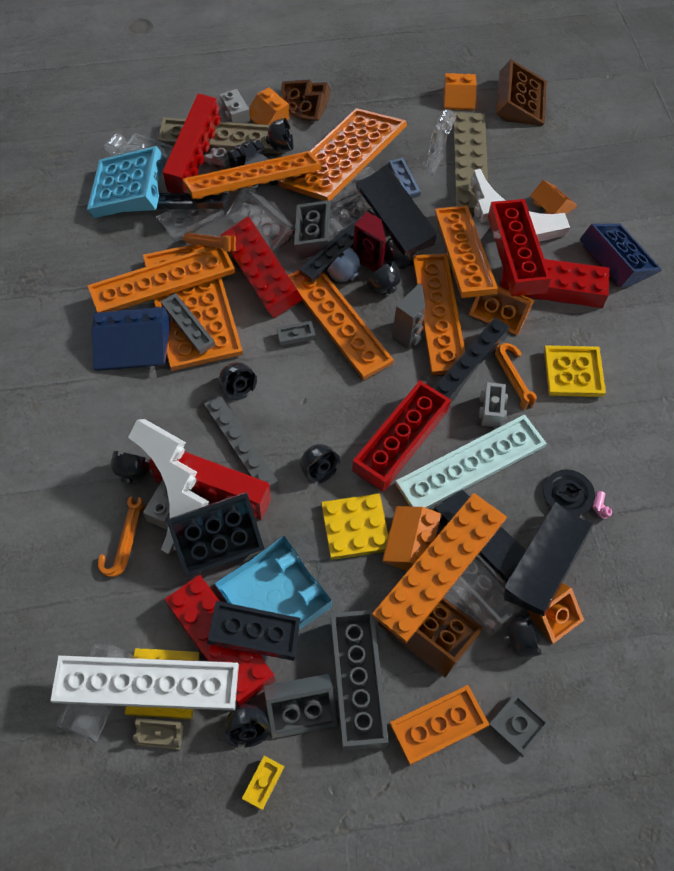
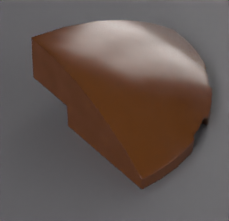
M310 79L282 81L281 86L282 97L289 104V110L293 114L305 120L319 121L326 109L331 92L327 82L312 83Z

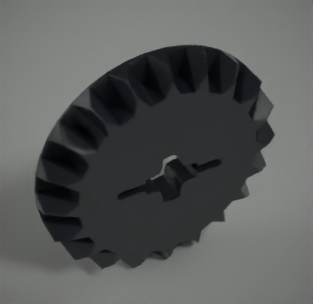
M574 470L556 471L547 478L544 485V498L547 500V505L552 507L556 502L576 516L584 515L589 511L595 500V490L592 483L583 474ZM566 490H568L569 493H574L572 494L571 498H569L568 495H565Z

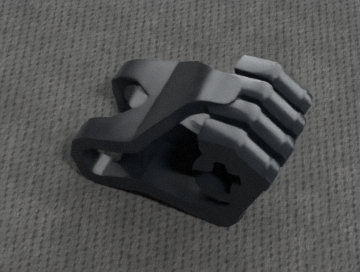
M253 139L249 142H243L241 145L234 146V149L227 150L231 168L268 160L263 155L264 146L260 140ZM278 180L269 181V183L275 185L278 183ZM258 184L246 188L251 195L257 193Z

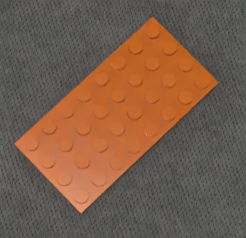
M356 108L310 151L321 163V170H317L314 173L300 174L298 177L291 176L278 180L279 187L323 201H331L407 126L406 120Z
M191 244L144 254L143 258L145 266L148 267L208 248L209 246ZM222 278L154 299L155 307H162L161 301L176 293L212 337L216 345L206 352L199 354L170 317L167 355L171 371L243 355Z

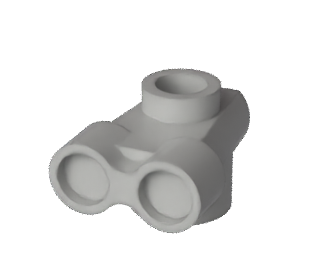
M212 148L210 154L204 156L206 164L218 165L221 169L228 167L230 164L224 148Z

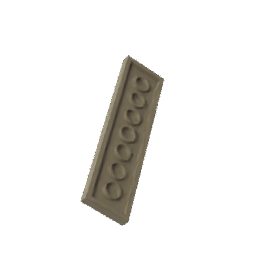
M454 112L455 207L468 206L470 212H474L477 200L475 189L470 183L474 170L481 169L488 182L485 114Z
M163 117L158 145L174 146L186 119ZM220 122V125L215 129L214 138L210 140L209 149L224 148L229 150L234 149V146L241 145L243 142L256 139L260 140L263 144L264 153L286 155V152H277L270 144H267L265 136L268 134L270 125Z

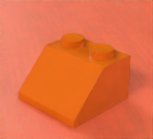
M445 73L443 84L444 110L475 111L476 74Z
M268 87L259 92L249 106L250 120L254 124L270 125L273 121L283 118L288 120L289 104Z
M542 180L530 195L534 199L533 203L536 206L545 209V214H567L577 207V204L555 185L545 180Z
M564 583L559 588L545 616L528 610V613L531 615L530 618L552 644L584 621L572 587Z

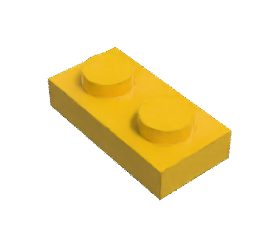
M263 756L242 800L263 811L284 766Z

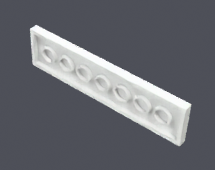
M58 656L51 702L61 704L235 710L239 664L232 662Z

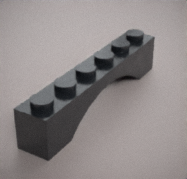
M494 318L433 389L451 399L452 403L477 367L506 340L510 326Z

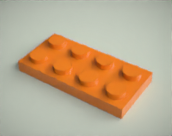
M466 685L391 721L390 727L409 766L489 727V723L469 685Z

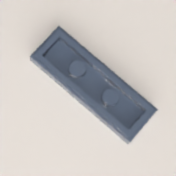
M399 158L388 161V167L410 197L421 196V191L404 159Z

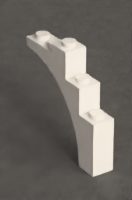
M481 169L474 170L470 183L475 189L477 200L474 214L478 217L479 222L482 223L489 221L488 212L491 202L505 201V199L493 190ZM529 211L539 242L563 237L570 229L565 213L539 214Z
M146 419L137 420L128 438L139 445L152 458L161 472L170 503V518L208 505L209 501L189 490L196 482L195 476L197 471L177 461L185 451L183 447L186 442ZM169 527L161 548L167 554L176 550Z

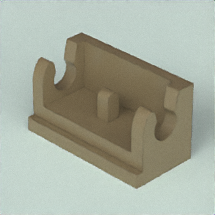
M136 718L135 726L137 730L136 735H133V740L136 743L135 746L181 750L184 726L181 722Z

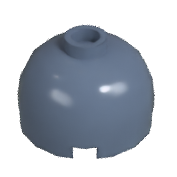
M347 248L343 252L344 256L337 257L328 268V272H326L327 275L337 282L342 283L349 279L353 281L359 275L357 271L360 267V260L351 248Z

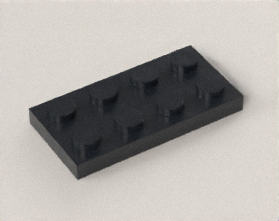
M216 601L207 644L294 661L301 618Z

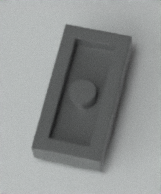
M312 321L276 327L280 346L315 340Z

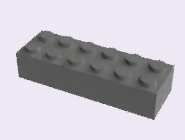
M374 610L331 613L330 617L342 752L387 748L389 743L375 619L372 617Z

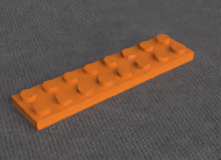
M310 151L184 178L183 182L193 199H201L204 196L218 195L224 191H235L238 188H249L255 184H267L273 180H283L286 177H298L300 174L314 173L317 170H321V163Z
M468 206L435 209V217L461 298L497 294L498 287Z
M208 247L87 286L97 313L112 312L234 274L235 268L227 251H223V248Z
M447 253L415 255L413 267L416 285L419 283L422 285L425 301L423 327L431 375H445L465 352Z
M299 270L288 275L302 296V302L362 380L394 364V359L325 273L313 283L302 276Z
M473 493L372 613V617L403 642L407 643L503 525L507 516Z

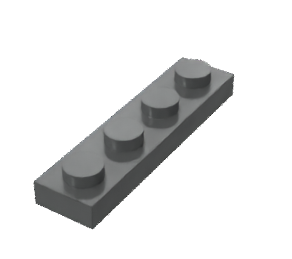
M176 293L161 301V306L165 308L168 315L199 354L216 346L212 337Z

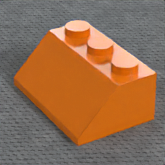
M498 285L497 294L476 296L469 315L487 323L497 318L510 326L508 332L515 335L519 334L534 300L524 296L511 297L510 290Z
M397 506L382 562L408 571L435 540L441 513L425 507Z

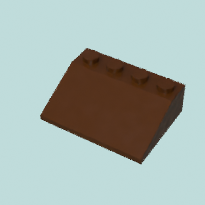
M510 59L499 71L496 114L507 121L543 126L545 124L547 81Z
M444 597L407 643L403 642L381 623H377L444 678L457 665L484 629Z

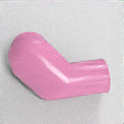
M596 491L592 508L600 518L607 519L612 515V510L603 504L606 494L602 491Z

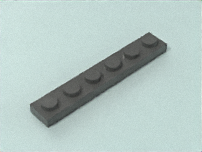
M221 395L204 403L205 409L249 476L268 482L270 489L278 485V480Z

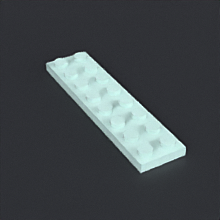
M524 414L396 480L395 484L409 506L429 509L453 496L458 491L465 490L541 450L547 443Z

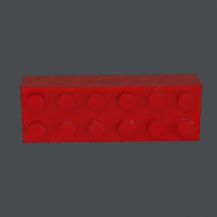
M200 93L197 94L162 172L167 192L188 193L183 179L198 175V168L203 164L204 154L208 152L210 140L214 138L215 129L220 125L221 121L216 98Z
M525 199L491 202L488 220L511 297L547 293L551 277Z
M249 216L220 235L221 237H236L235 251H231V253L273 318H276L303 300L299 291Z
M545 259L551 277L547 293L522 295L527 298L603 308L609 295V268ZM501 265L499 286L509 290L503 266Z
M419 380L354 458L352 472L384 492L447 414L451 399Z
M185 451L182 457L177 459V461L197 471L195 476L196 482L189 489L191 492L207 499L210 503L247 492L255 519L262 520L271 501L270 484L268 482ZM150 458L149 465L154 480L160 484L163 477L152 458Z
M198 575L166 597L165 602L207 662H232L239 664L236 703L238 706L246 704L262 692L264 686L274 683L275 675L259 654L207 644L215 602L219 601V599L202 576Z

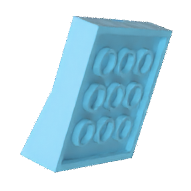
M153 146L99 160L87 210L94 218L121 212L156 210L159 198L158 180L160 175L163 174L162 172L166 164V159L158 147Z
M285 536L274 542L249 562L215 583L217 591L226 603L301 618L299 630L330 610L332 600L307 570Z

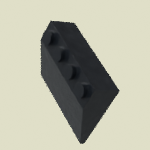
M247 492L166 519L185 577L265 549Z

